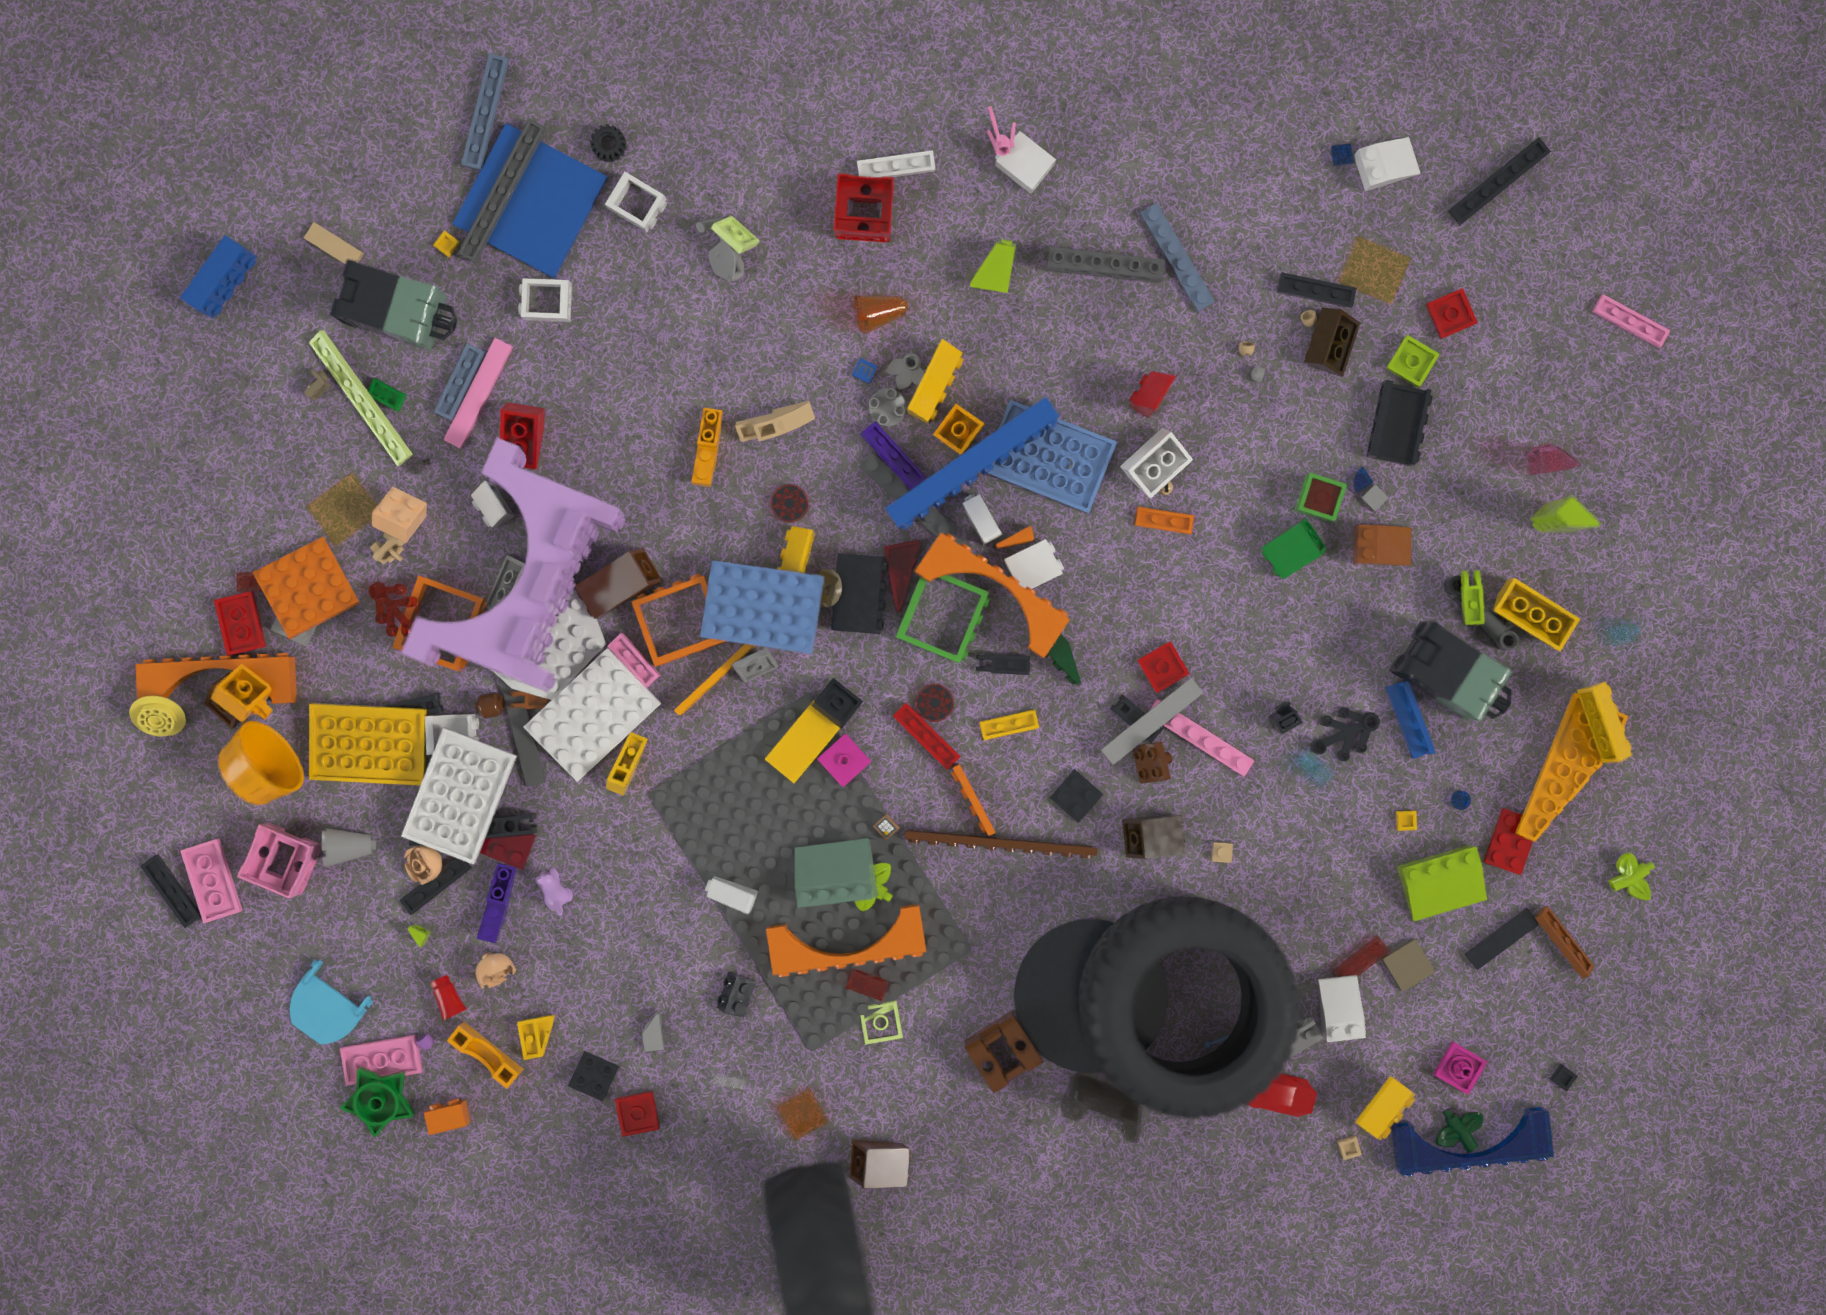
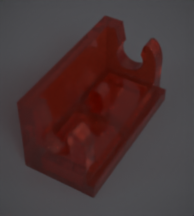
M852 968L845 989L882 1001L889 981Z

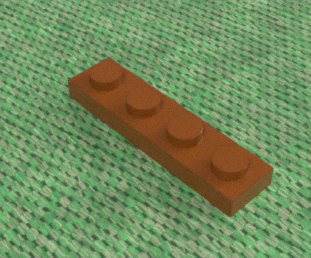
M1549 906L1542 907L1535 917L1538 924L1547 932L1551 941L1557 945L1562 955L1567 958L1581 978L1589 977L1594 968L1593 963Z

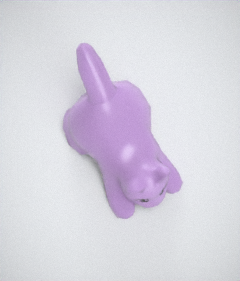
M551 868L550 872H541L535 881L544 893L546 906L561 916L563 914L562 905L572 900L573 893L569 888H564L561 885L558 871L555 868Z

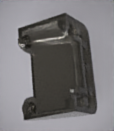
M1075 1073L1071 1076L1060 1104L1063 1117L1077 1121L1084 1117L1087 1109L1121 1121L1123 1123L1121 1127L1123 1138L1137 1144L1141 1133L1143 1106L1129 1098L1115 1085L1083 1073Z

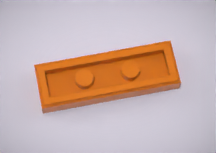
M1137 507L1134 526L1191 535L1195 515Z

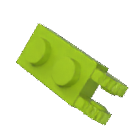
M1474 570L1473 572L1474 586H1469L1468 572L1462 571L1463 625L1485 623L1483 585H1481V573L1479 570Z

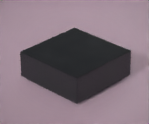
M1560 1064L1550 1080L1565 1091H1568L1578 1076Z

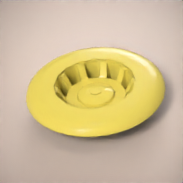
M161 696L141 697L131 705L129 710L133 724L141 731L153 736L175 735L184 728L186 723V717L182 708L174 701Z

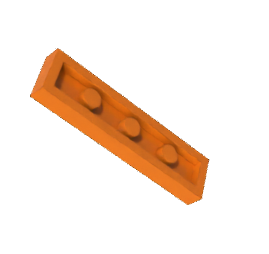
M960 764L953 766L954 771L951 774L956 783L960 781L963 787L960 791L965 800L969 798L972 804L969 806L974 817L978 815L981 820L978 825L983 834L987 832L988 836L996 833Z

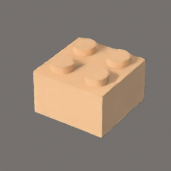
M392 486L372 512V527L407 543L425 519L427 503Z

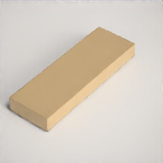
M313 222L304 236V239L344 264L347 259L359 262L364 253Z

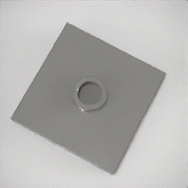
M767 647L732 664L734 670L744 683L779 667Z

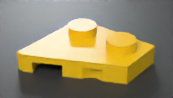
M555 1014L517 1022L524 1060L544 1056Z

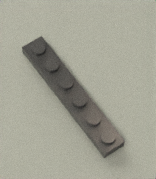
M873 453L859 466L895 500L911 491L897 474ZM933 507L929 509V514L921 520L919 517L916 518L936 537L940 533L945 535L946 532L953 535L957 530Z

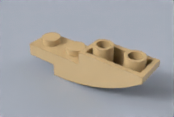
M810 401L773 409L771 414L738 421L735 423V427L741 442L758 438V441H763L797 429L814 420L815 415Z

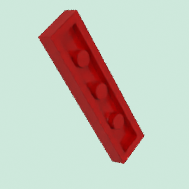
M907 703L893 715L947 770L961 757Z

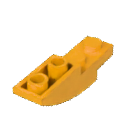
M703 408L691 481L692 485L711 487L716 467L723 410Z

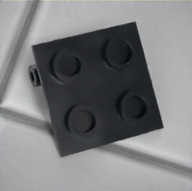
M584 1051L568 1087L603 1102L619 1066Z

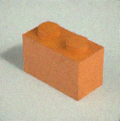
M459 1098L447 1101L448 1104L445 1105L440 1103L429 1105V1108L424 1112L428 1134L432 1135L466 1127L471 1122L466 1100L459 1101Z

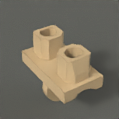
M384 533L383 536L387 542L382 545L377 541L370 547L374 554L372 557L376 561L385 564L387 561L391 563L395 558L398 561L403 559L400 553L404 550L402 546L405 542Z

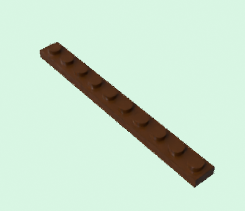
M905 830V839H908L909 843H920V840L928 841L927 844L939 845V842H946L947 846L958 847V844H966V848H977V845L985 846L987 850H996V847H1002L1004 851L1015 852L1016 849H1023V853L1034 854L1036 850L1042 851L1044 855H1054V852H1058L1064 857H1073V854H1081L1080 858L1092 859V856H1097L1098 849L1096 846Z

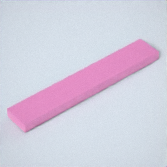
M494 338L443 439L444 441L460 449L463 448L513 349L511 345Z

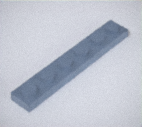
M489 53L461 163L464 167L480 171L483 167L510 61L507 57Z
M1158 203L1140 212L1142 219L1197 313L1215 302Z

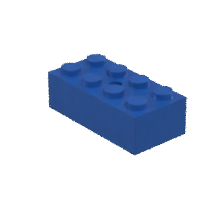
M224 235L180 298L199 312L214 318V316L221 313L224 302L233 296L234 288L243 282L244 274L247 270L255 265L257 256L238 242Z

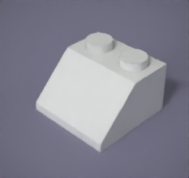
M484 481L472 493L471 496L474 499L472 504L478 511L481 510L484 515L482 519L488 527L491 526L496 529L515 517L494 484Z

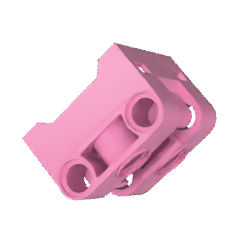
M270 822L259 824L255 832V839L237 877L287 898L301 895L320 854L322 844L306 837L299 838L285 832L284 828ZM281 842L295 847L284 876L270 870L282 845ZM264 847L269 849L268 856L264 854ZM300 861L303 862L301 869L299 868Z

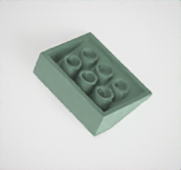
M870 838L795 847V892L798 908L867 900L878 896Z

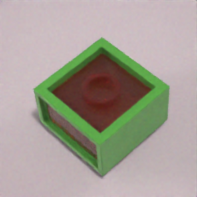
M1313 473L1305 475L1294 512L1328 523L1335 522L1347 484Z

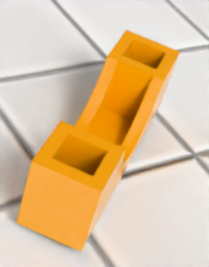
M465 1021L456 1028L447 1040L448 1043L461 1053L469 1054L483 1063L490 1071L492 1078L506 1089L513 1084L524 1070V1068Z

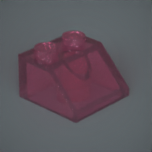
M1551 443L1533 447V451L1527 453L1530 476L1566 471L1581 466L1577 459L1559 446L1551 447Z

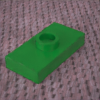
M377 378L373 379L368 389V393L373 399L398 412L407 397V394Z

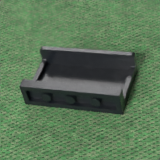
M1385 380L1380 388L1366 457L1411 467L1418 463L1421 452L1418 450L1425 436L1423 427L1427 424L1429 414H1426L1428 406L1430 407L1433 396L1430 395L1431 389L1421 390L1393 384L1394 381Z
M852 554L837 555L836 572L841 578L842 591L839 600L833 605L831 630L881 634L884 628L882 611H885L886 607L884 592L887 591V581H885V577L889 571L887 558Z

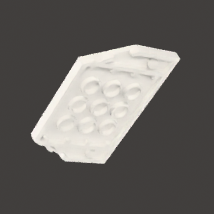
M576 590L568 597L567 601L569 604L566 611L560 615L556 614L558 617L557 622L549 630L552 632V644L544 652L546 657L543 664L538 666L555 675L554 679H556L552 690L549 689L548 693L493 671L509 687L552 700L607 645L597 619L589 615L586 604L579 598Z

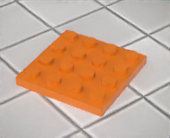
M324 537L253 572L289 639L360 604Z

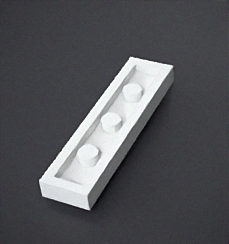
M933 150L857 161L859 176L898 177L934 172L936 170Z

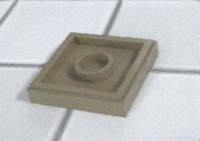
M1416 939L1410 940L1381 958L1402 992L1435 973Z

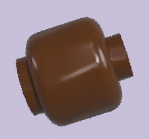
M496 692L481 694L478 697V702H475L476 713H480L484 719L500 716L502 711L505 710L502 695L499 696Z

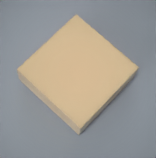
M1355 1135L1337 1141L1343 1160L1362 1155Z

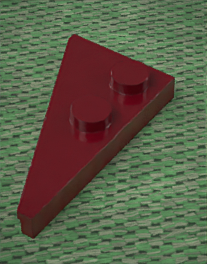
M920 540L884 546L885 555L889 562V576L896 613L902 611L920 547Z
M537 835L488 838L484 840L479 853L523 870Z

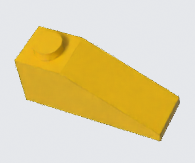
M633 732L629 733L607 778L606 789L624 796L648 741L647 738Z

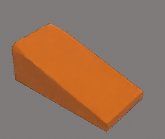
M1032 526L996 544V549L1033 542Z

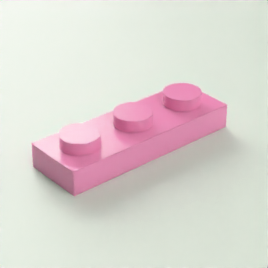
M620 633L608 645L609 649L646 688L661 676L624 633Z

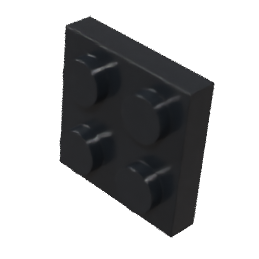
M833 678L811 706L842 729L863 701Z
M1074 769L1049 798L1079 823L1104 794Z

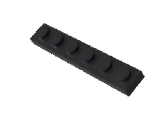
M1538 137L1448 210L1449 214L1460 226L1551 152L1550 149Z

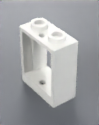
M624 172L605 205L612 212L647 232L649 228L653 229L658 213H662L666 208L667 199L662 193ZM631 184L657 198L643 221L618 207Z
M522 279V284L519 286L522 303H519L518 312L524 320L571 321L572 283L569 280ZM530 286L561 287L560 313L529 312Z

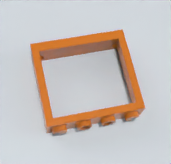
M696 574L690 576V580L683 583L682 580L671 583L672 587L670 588L660 587L654 589V593L647 596L646 593L640 594L635 597L636 600L631 601L655 667L727 642L710 638L659 657L640 607L642 604L701 584L706 598L708 589L706 576Z
M418 575L392 648L400 651L403 650L428 585L476 602L470 619L487 612V599ZM456 656L454 663L439 658L436 664L455 671H462V669H465L466 664H468V660Z

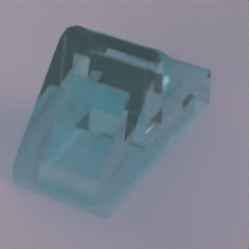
M1309 748L1294 761L1320 788L1335 775L1327 763L1322 762Z

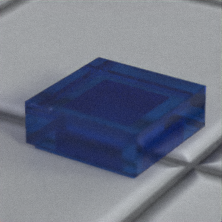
M1351 143L1331 146L1333 166L1353 163Z

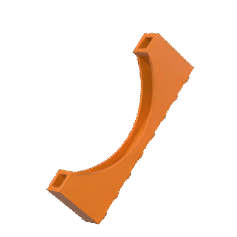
M946 532L945 535L940 533L915 570V573L929 583L933 579L956 573L978 574L1000 583L1016 598L1024 612L1029 631V645L1027 648L1041 658H1045L1069 622L1068 613L1060 608L1058 610L1051 606L1052 603L1046 598L1042 597L1040 599L1035 596L1036 592L1031 588L1020 586V581L1010 575L1008 578L1002 574L1004 570L996 565L992 567L987 564L988 560L982 555L978 554L975 556L970 552L972 550L970 547L963 543L959 545L955 542L956 538Z
M277 653L276 657H269V654H257V658H250V655H238V659H231V656H219V660H212V657H200V661H193V658H181V662H174V658L162 659V663H155V659L143 660V664H135L137 699L151 695L168 698L183 681L199 672L215 668L234 671L240 664H243L269 684L272 689L269 695L272 699V704L296 703L295 657H289L288 653Z
M920 905L900 906L901 912L897 920L881 939L867 948L851 953L838 954L815 949L798 939L787 928V924L768 926L766 932L773 975L778 974V977H786L790 975V972L805 974L810 969L825 971L830 966H835L836 969L847 967L846 964L854 963V966L866 964L865 961L873 960V963L884 962L885 958L892 957V960L903 959L904 955L911 954V957L922 956L926 952Z

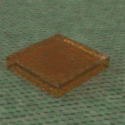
M811 1088L804 1090L776 1107L795 1141L829 1122Z

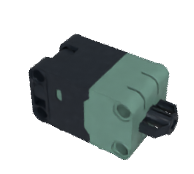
M346 260L342 272L344 283L339 296L340 299L334 298L329 314L331 317L348 326L368 330L420 348L424 347L429 351L432 350L435 338L444 341L455 331L457 318L454 307L446 305L448 295L440 291L438 287L366 266L354 260ZM443 311L451 312L453 318L442 315ZM441 328L448 332L444 335L438 333L437 330Z
M1420 621L1411 634L1413 640L1404 654L1397 656L1389 671L1404 680H1408L1410 684L1448 707L1455 714L1462 715L1461 718L1465 720L1481 722L1484 716L1494 719L1506 713L1511 706L1512 689L1505 686V683L1512 674V671L1455 636L1442 625L1434 621ZM1500 691L1507 694V700L1498 695ZM1490 706L1494 707L1499 712L1494 714L1489 710Z

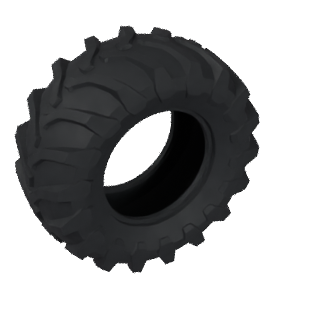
M841 1162L800 1165L763 1180L765 1214L770 1243L773 1248L774 1266L777 1270L779 1294L783 1303V1315H875L874 1304L870 1295L869 1277L865 1268L866 1261L863 1246L859 1238L860 1231L855 1216L854 1203Z

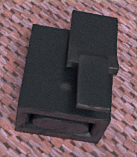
M1284 702L1274 707L1276 712L1268 716L1273 729L1281 735L1303 723L1297 710L1290 706V702Z

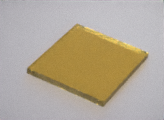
M1358 236L1342 276L1339 278V283L1355 287L1360 292L1392 304L1411 258Z
M351 473L307 505V507L330 537L333 544L338 546L372 520V512L377 505L356 478V475Z

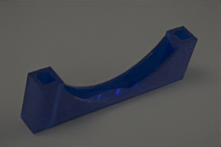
M1544 1107L1524 1109V1115L1520 1122L1504 1140L1489 1149L1468 1154L1452 1153L1431 1145L1415 1132L1414 1126L1410 1122L1395 1123L1391 1126L1396 1171L1402 1176H1413L1414 1173L1419 1172L1422 1174H1432L1433 1171L1437 1170L1450 1172L1454 1168L1468 1170L1471 1169V1166L1486 1168L1490 1167V1164L1509 1165L1510 1162L1515 1161L1517 1163H1528L1529 1160L1533 1159L1546 1161L1548 1158L1554 1157L1549 1111Z

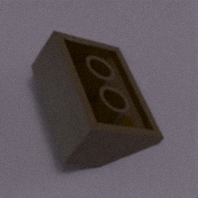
M1322 307L1304 362L1315 369L1343 377L1360 322L1342 309Z

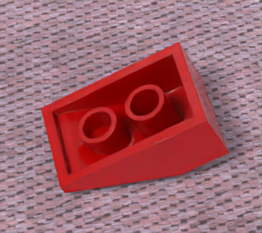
M1151 371L1149 375L1144 374L1139 382L1142 385L1138 392L1134 390L1129 399L1131 401L1129 407L1149 418L1158 408L1176 377L1171 374Z
M508 402L500 409V439L519 446L526 455V463L523 468L536 470L544 432L545 408Z

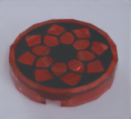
M793 484L779 487L771 498V509L774 515L784 522L794 523L801 520L806 515L809 507L806 493L800 487Z
M931 684L925 686L919 692L916 698V707L918 713L924 719L930 722H939L951 714L954 707V699L946 687L940 684Z

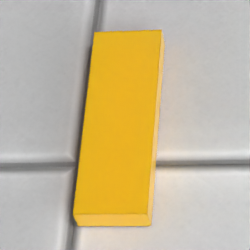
M1035 709L979 722L983 741L1039 728Z

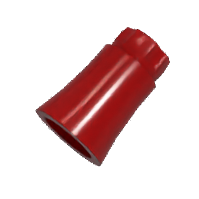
M448 975L431 982L442 1021L467 1010Z

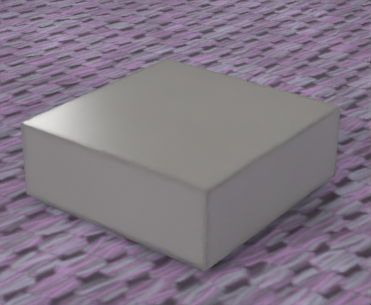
M1375 484L1360 499L1375 512L1388 499V496Z

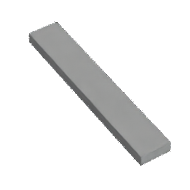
M1192 678L1188 679L1100 750L1114 765L1202 695L1203 691Z

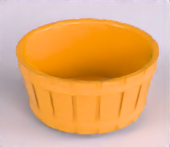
M258 721L244 723L236 731L228 744L222 748L218 756L219 770L227 785L237 796L254 805L268 804L275 799L289 795L301 788L304 781L302 764L288 741L275 729Z

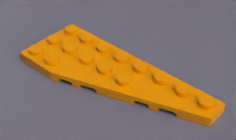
M1573 693L1515 832V834L1532 842H1536L1550 826L1552 820L1563 811L1566 804L1577 795L1590 780L1589 778L1603 765L1578 693ZM1618 712L1619 720L1625 726L1629 716Z

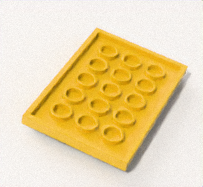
M322 703L309 704V780L421 785L426 774L425 716H427V709Z

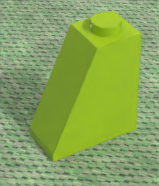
M1001 239V241H996L972 277L970 287L1008 293L1016 244L1012 243V240Z

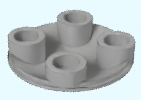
M893 388L881 389L874 393L869 400V414L881 426H894L906 414L907 405L905 398Z

